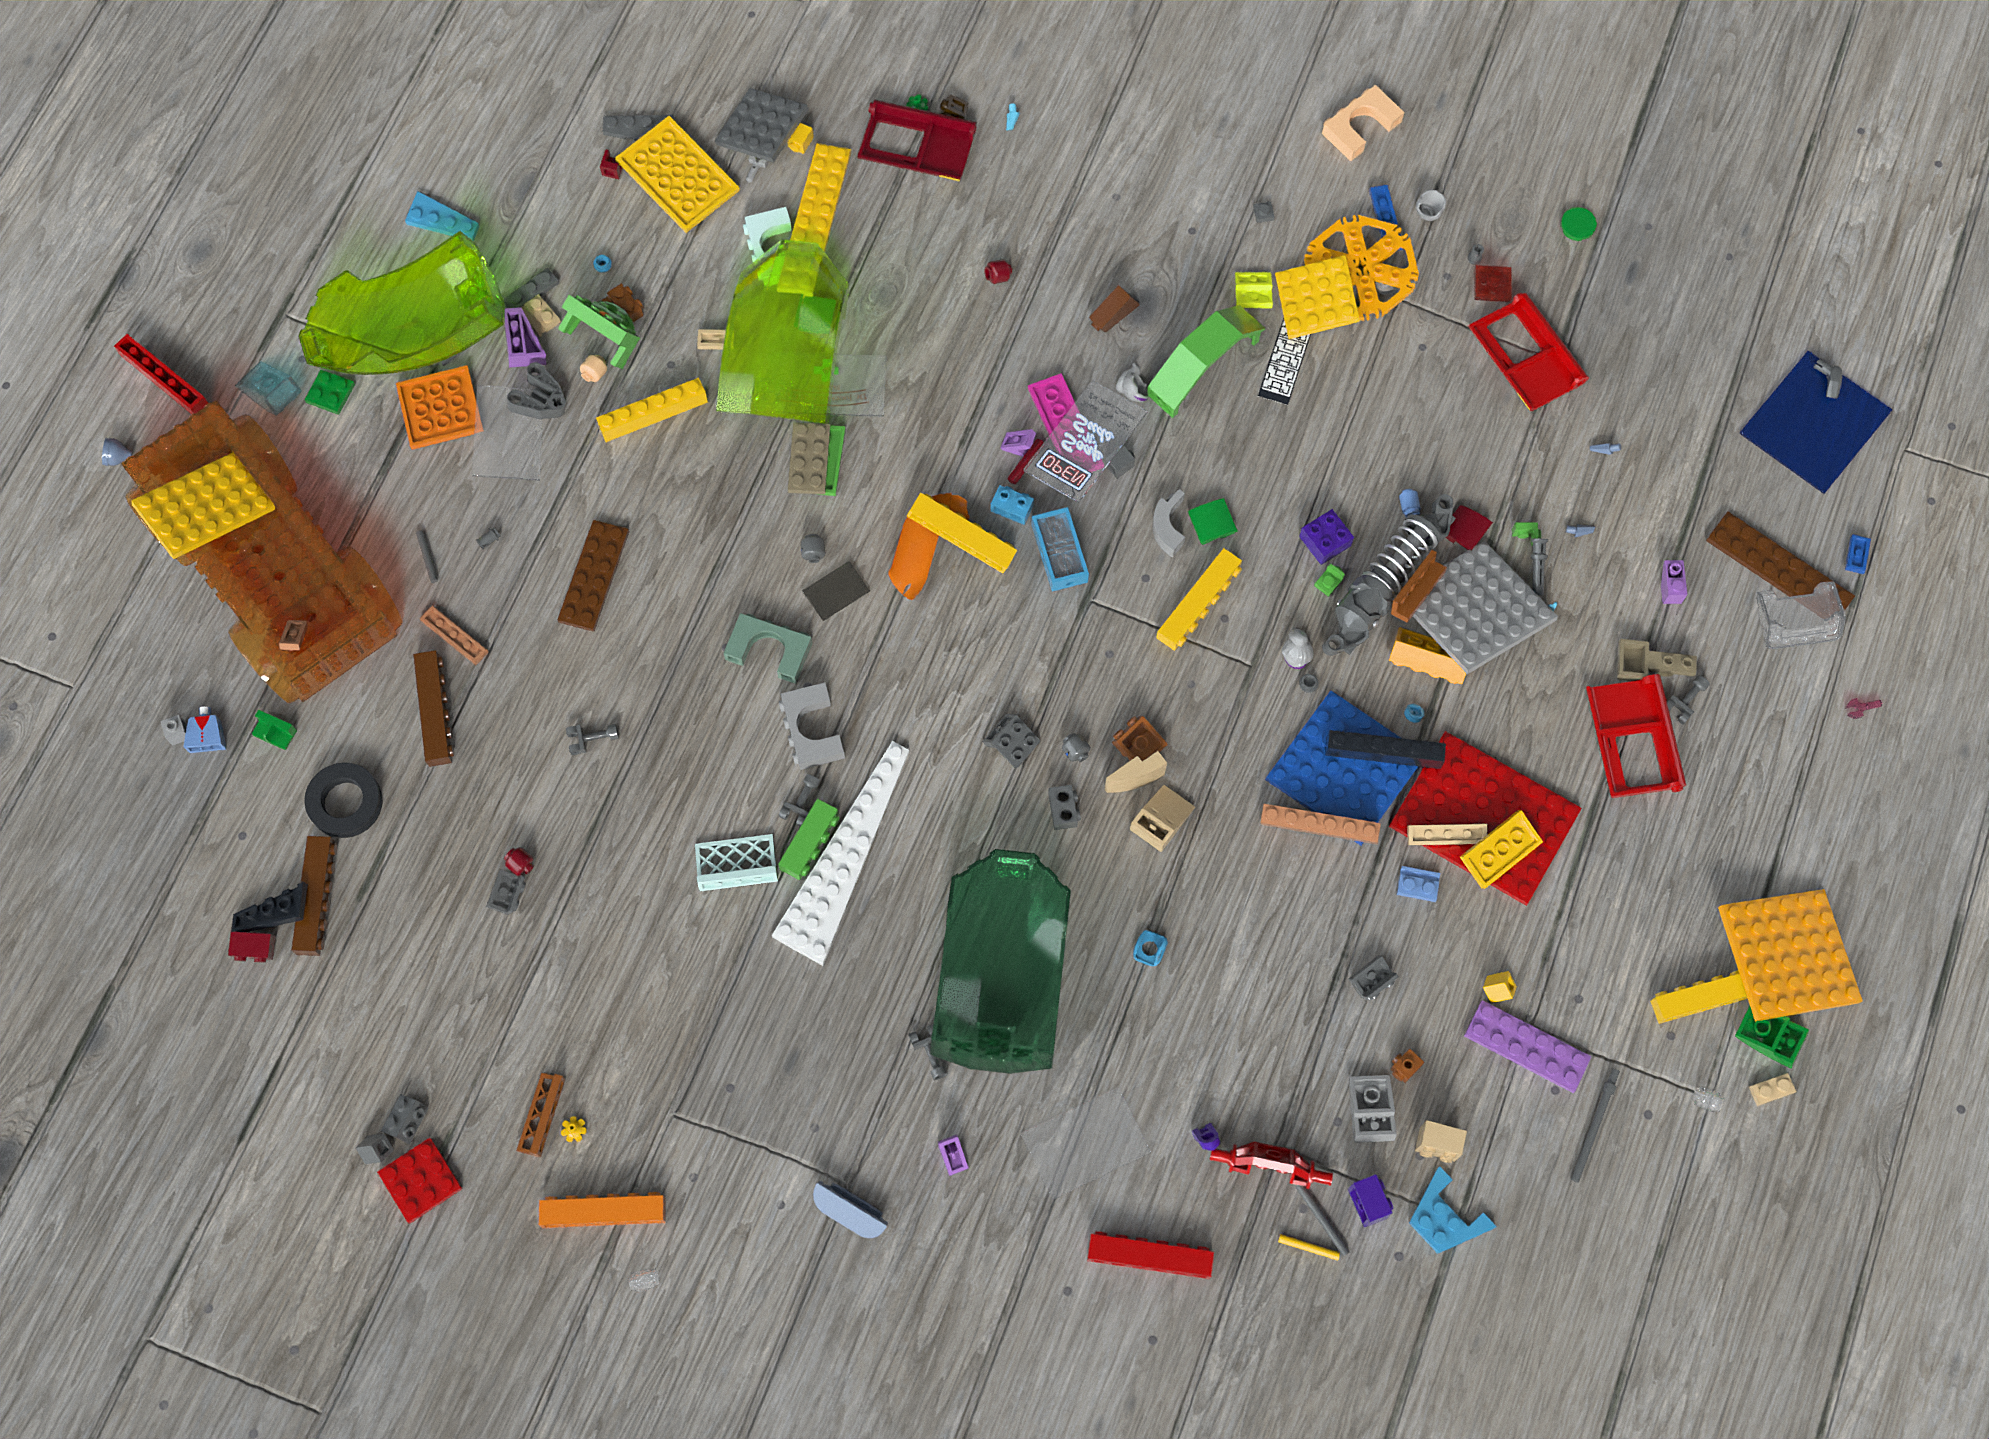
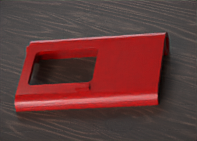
M1649 675L1638 681L1596 687L1586 686L1611 798L1667 790L1672 792L1683 791V787L1686 786V780L1661 675ZM1650 733L1655 747L1662 783L1627 787L1616 744V737Z

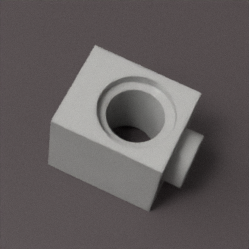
M180 715L160 721L165 738L172 746L184 742L187 723Z

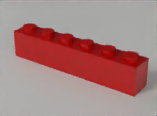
M128 334L114 345L123 359L195 418L198 419L211 407L202 394Z
M1095 1231V1234L1090 1235L1087 1261L1210 1279L1212 1276L1214 1252L1209 1251L1210 1248L1197 1246V1249L1189 1248L1188 1244L1183 1243L1171 1246L1168 1245L1169 1242L1156 1240V1243L1148 1242L1147 1238L1136 1237V1240H1131L1126 1235L1116 1234L1115 1237L1107 1236L1106 1232Z

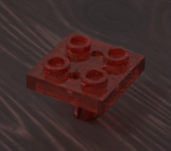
M1475 265L1474 300L1510 302L1512 299V267Z

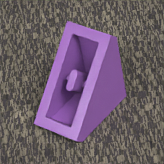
M957 1135L938 1142V1148L949 1176L968 1169Z

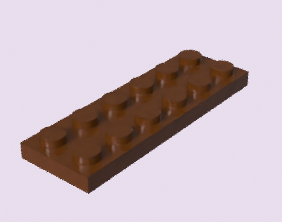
M596 520L592 521L558 616V623L595 632L629 535V529Z

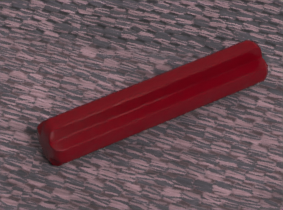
M1035 440L1031 448L1008 476L1007 480L1011 484L1016 485L1043 450L1045 447L1043 440Z

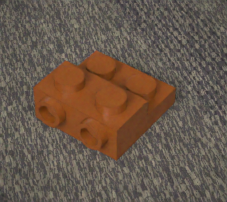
M622 283L608 291L607 297L601 300L611 302L624 309L632 319V322L643 317L642 303L638 298L634 300L631 289L628 286L624 287ZM604 311L599 312V313L602 314L603 316H604L605 314H607V313L604 312Z
M1144 716L1132 717L1126 723L1128 727L1124 731L1122 729L1117 731L1113 736L1115 740L1112 741V744L1124 757L1127 756L1131 761L1138 756L1142 762L1158 751L1160 753L1168 745Z

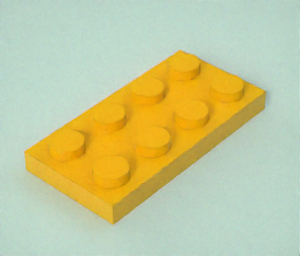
M1518 810L1460 856V858L1481 889H1485L1543 841L1522 810Z

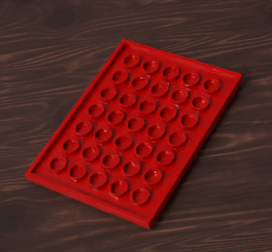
M1445 731L1438 742L1446 743L1443 766L1441 769L1427 767L1422 769L1389 827L1408 837L1407 825L1487 824L1488 835L1515 812L1522 810L1543 842L1490 885L1527 906L1582 808ZM1475 844L1421 845L1470 873L1460 856Z

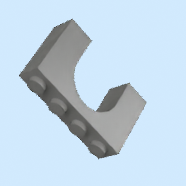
M825 682L781 693L782 700L778 702L781 712L785 711L786 718H783L785 729H790L791 735L788 736L790 747L794 746L796 753L792 754L795 765L799 764L800 770L845 759L840 735L821 740H810L805 738L798 730L799 722L805 714L831 706Z

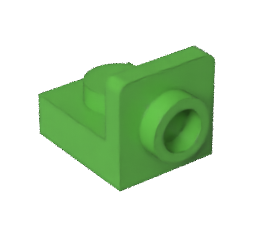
M1515 522L1512 528V536L1521 539L1531 537V539L1541 538V529H1538V523Z
M1330 563L1327 570L1315 582L1314 586L1329 597L1342 583L1345 574L1340 567Z

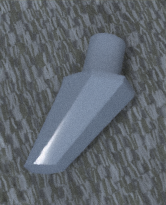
M1620 443L1590 446V450L1611 455L1615 451H1621Z
M1577 524L1574 527L1567 525L1566 533L1575 534V537L1593 533L1595 526Z

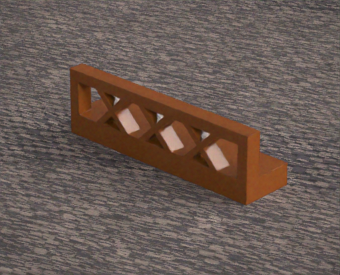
M1431 550L1393 600L1391 610L1393 616L1408 623L1446 572L1447 567L1435 561L1436 551Z
M541 1073L516 1150L517 1152L541 1158L565 1083L563 1076ZM545 1079L552 1080L549 1091L545 1093L543 1083ZM546 1098L544 1108L539 1112L536 1107L537 1102ZM539 1117L540 1121L537 1130L533 1132L530 1127L531 1121ZM533 1136L531 1149H524L525 1140Z

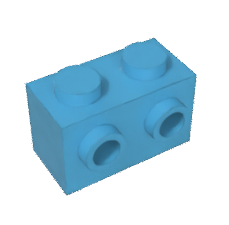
M999 485L991 502V512L1025 525L1033 508L1034 499L1026 493L1021 494L1014 491L1011 487Z

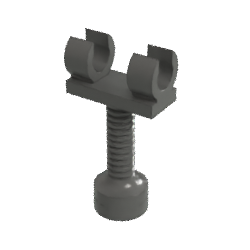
M1698 675L1693 680V688L1681 701L1673 695L1667 702L1669 711L1675 706L1683 712L1677 720L1682 725L1694 713L1687 705L1699 691H1705L1710 686L1709 681L1703 676Z
M580 724L566 728L568 737L578 736L579 744L569 746L571 755L586 753V741L609 737L611 740L619 739L616 724L608 725V729L585 735Z
M806 774L803 780L805 787L796 805L785 802L779 813L780 818L784 820L788 818L790 811L799 814L796 824L800 827L809 813L802 809L803 804L808 798L811 789L817 788L820 783L818 778L810 774Z
M933 1023L927 1026L930 1037L919 1041L915 1031L908 1035L914 1051L925 1047L933 1067L930 1073L933 1080H938L947 1076L948 1072L945 1066L940 1065L931 1043L940 1040Z

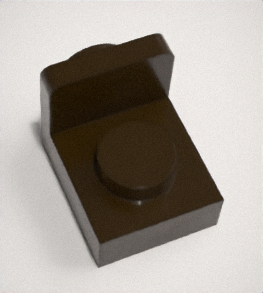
M950 94L946 99L942 100L940 114L946 115L948 113L954 117L964 119L969 103Z

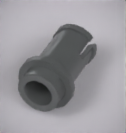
M1476 244L1473 246L1472 252L1468 255V261L1471 264L1476 265L1481 262L1484 247L1478 244L1477 248Z
M489 528V531L476 539V542L483 550L495 540L498 541V538L501 536L495 528Z

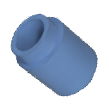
M1413 489L1402 491L1399 495L1402 513L1405 514V517L1411 514L1419 515L1421 507L1417 491H1413Z

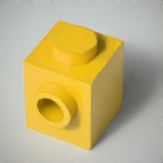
M800 123L788 140V147L794 152L804 154L814 138L813 128Z

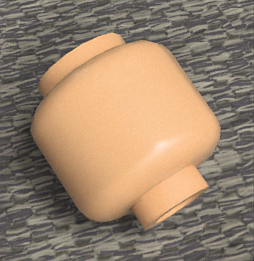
M589 355L580 366L582 378L588 382H598L607 371L605 359L599 355Z

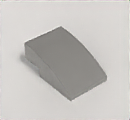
M1390 1075L1349 1077L1354 1143L1395 1141L1397 1132Z

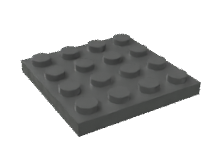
M749 88L715 139V143L718 146L774 163L809 108L807 104Z

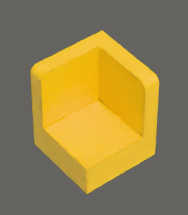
M1509 971L1488 975L1483 985V989L1491 1003L1513 999L1517 988Z

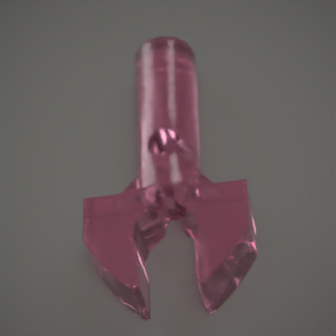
M1857 698L1852 699L1845 709L1854 707L1858 710L1850 712L1847 716L1853 719L1862 718L1864 716L1863 711L1882 707V701L1876 700L1860 703Z

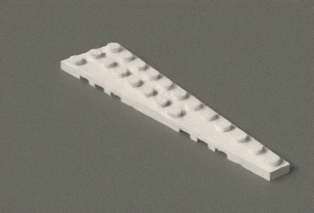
M894 741L891 742L772 934L774 939L822 966L909 754L907 748Z

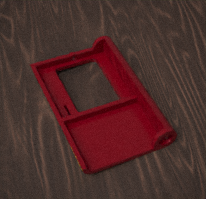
M876 99L870 102L868 112L871 113L857 155L858 159L961 181L975 137L976 121ZM885 123L924 132L917 156L909 157L870 148L877 124Z

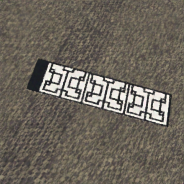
M1284 317L1258 396L1288 405L1311 334L1289 339Z

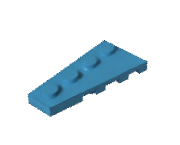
M418 191L405 220L406 224L473 242L480 227L474 220Z

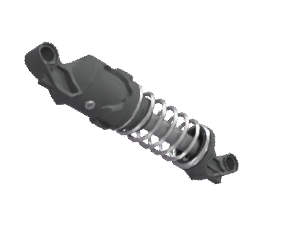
M1447 494L1440 495L1432 503V514L1408 515L1403 522V526L1398 528L1400 536H1392L1391 541L1393 545L1387 544L1384 546L1386 554L1380 553L1377 555L1379 563H1371L1370 568L1372 571L1363 572L1349 586L1348 593L1342 600L1340 599L1337 602V607L1335 608L1339 634L1331 635L1322 644V650L1326 655L1333 656L1344 651L1350 655L1357 646L1369 638V632L1372 628L1377 627L1379 619L1384 617L1392 608L1395 595L1401 591V586L1408 582V577L1415 573V568L1421 565L1422 559L1427 557L1429 550L1435 549L1438 543L1448 536L1450 525L1456 519L1452 516L1453 499ZM1439 502H1442L1445 508L1441 507ZM1402 529H1404L1408 534L1407 538L1402 533ZM1394 539H1400L1404 543L1399 547ZM1388 547L1396 550V553L1393 556L1388 551ZM1418 549L1426 550L1425 555L1421 557ZM1380 557H1386L1389 559V562L1385 564ZM1410 558L1419 559L1418 564L1414 566ZM1403 567L1412 568L1411 573L1407 575ZM1398 576L1405 577L1403 583L1400 584ZM1329 643H1335L1336 649L1332 648Z

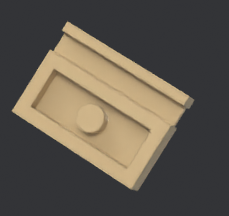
M539 294L522 307L532 329L539 337L544 332L547 333L561 323L560 318Z

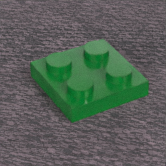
M321 369L304 400L307 404L339 415L355 383Z

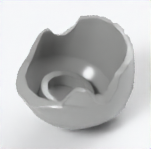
M1431 189L1426 191L1416 202L1418 215L1427 221H1434L1440 218L1446 205V198L1437 190Z

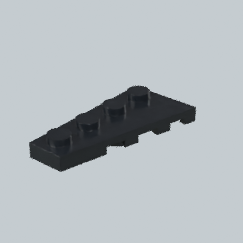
M301 882L292 890L288 888L275 898L271 896L258 906L254 904L233 914L231 932L247 933L303 920L308 885L305 882Z

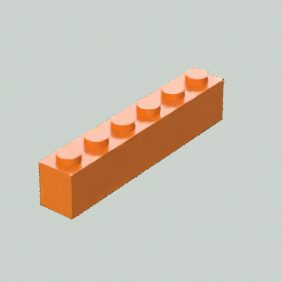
M649 1192L648 1196H640V1193H628L627 1197H619V1194H607V1198H599V1195H586V1198L578 1199V1196L571 1195L566 1196V1199L559 1200L556 1196L545 1197V1200H539V1226L541 1228L666 1223V1198L660 1195V1192Z

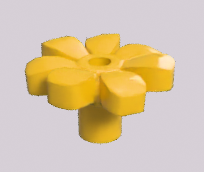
M573 1116L570 1118V1122L565 1120L562 1123L565 1129L561 1130V1135L567 1136L566 1141L573 1142L574 1138L577 1142H580L582 1140L581 1134L585 1135L587 1133V1129L583 1127L585 1125L583 1119L577 1121V1118Z

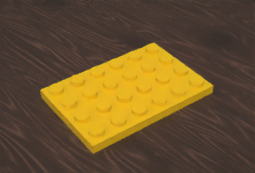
M670 116L615 157L620 166L685 233L740 191L739 186Z
M234 452L131 500L132 506L173 559L275 510L274 503Z

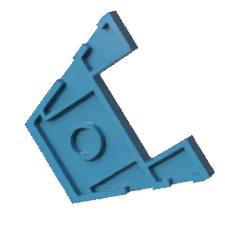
M1441 1167L1436 1169L1431 1182L1409 1221V1224L1437 1254L1497 1227L1484 1212L1469 1226L1459 1218L1438 1195L1452 1181V1178Z

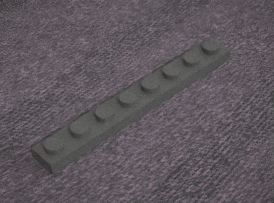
M546 268L431 350L432 354L443 366L502 325L504 323L503 309L523 307L525 303L539 294L541 297L558 285L559 280Z

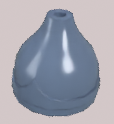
M105 438L102 451L103 465L115 466L132 458V451L128 450L120 441L114 438Z

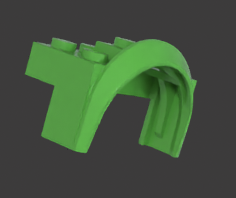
M568 295L562 305V308L568 312L558 329L571 335L581 321L585 322L620 345L610 364L623 369L640 340V337L636 335L630 316L624 309L611 302H591L579 295H576V297ZM604 311V312H606L607 314H605V315L603 316V315L600 314L599 312Z

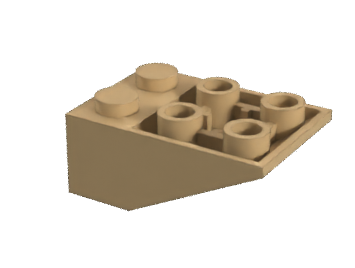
M1163 785L1132 821L1130 830L1162 852L1195 809V806Z

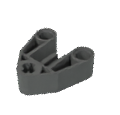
M531 363L528 365L527 381L536 388L532 391L531 396L519 390L510 391L507 395L508 410L536 419L559 418L563 416L566 400L560 384L541 364ZM512 400H518L519 402L514 403Z

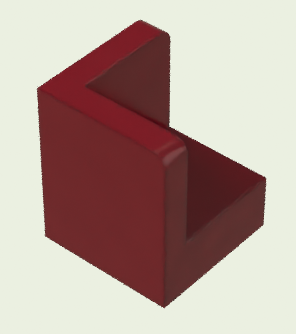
M605 149L599 166L602 176L619 180L623 168L616 161V158L611 157L610 151Z

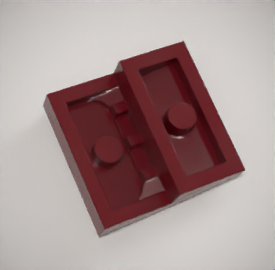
M1460 505L1452 515L1456 519L1450 525V531L1446 539L1453 544L1456 541L1465 549L1472 551L1493 522L1478 512Z

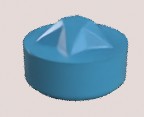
M1409 704L1404 711L1406 719L1413 723L1420 722L1425 714L1423 708L1417 704Z

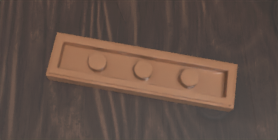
M433 605L419 618L422 623L475 666L488 654V650Z

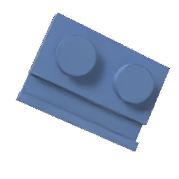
M1401 866L1397 895L1436 902L1441 873Z

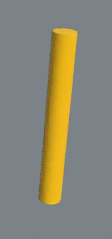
M1280 1234L1278 1239L1280 1243L1338 1260L1340 1252Z

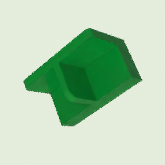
M258 710L255 717L259 722L252 735L286 750L297 730L292 724Z

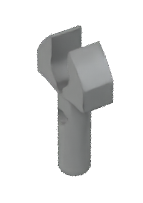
M749 157V163H752V167L746 177L747 182L751 183L760 167L766 168V160L761 159L757 162V157Z

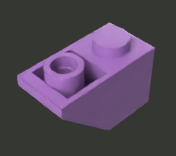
M1665 560L1663 563L1661 580L1663 604H1682L1687 597L1683 560Z

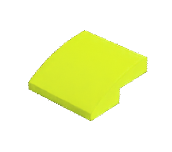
M1235 272L1236 306L1240 305L1242 308H1272L1271 272Z

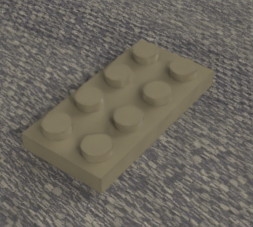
M793 423L788 493L826 494L830 424Z

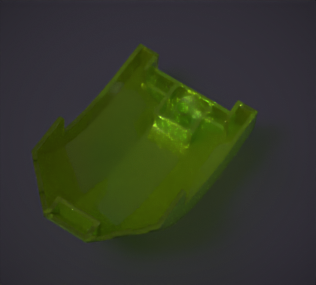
M459 231L418 259L386 274L362 281L350 271H343L317 290L315 296L318 298L315 305L310 307L305 318L308 321L305 328L300 330L298 337L308 365L357 375L399 373L446 360L476 344L505 324V303L496 278L477 244Z
M781 239L741 272L733 295L726 327L717 394V412L829 424L837 349L842 319L845 320L849 283L818 243Z

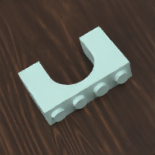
M786 207L745 217L746 224H743L744 233L749 235L750 239L747 240L749 250L754 252V255H751L754 266H758L756 275L758 281L762 280L763 286L778 283L786 256L771 257L764 253L761 247L767 238L792 231Z

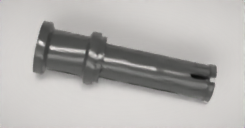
M1533 538L1531 539V542H1533V554L1530 557L1533 560L1532 590L1537 595L1543 596L1545 560L1548 558L1546 554L1548 539Z

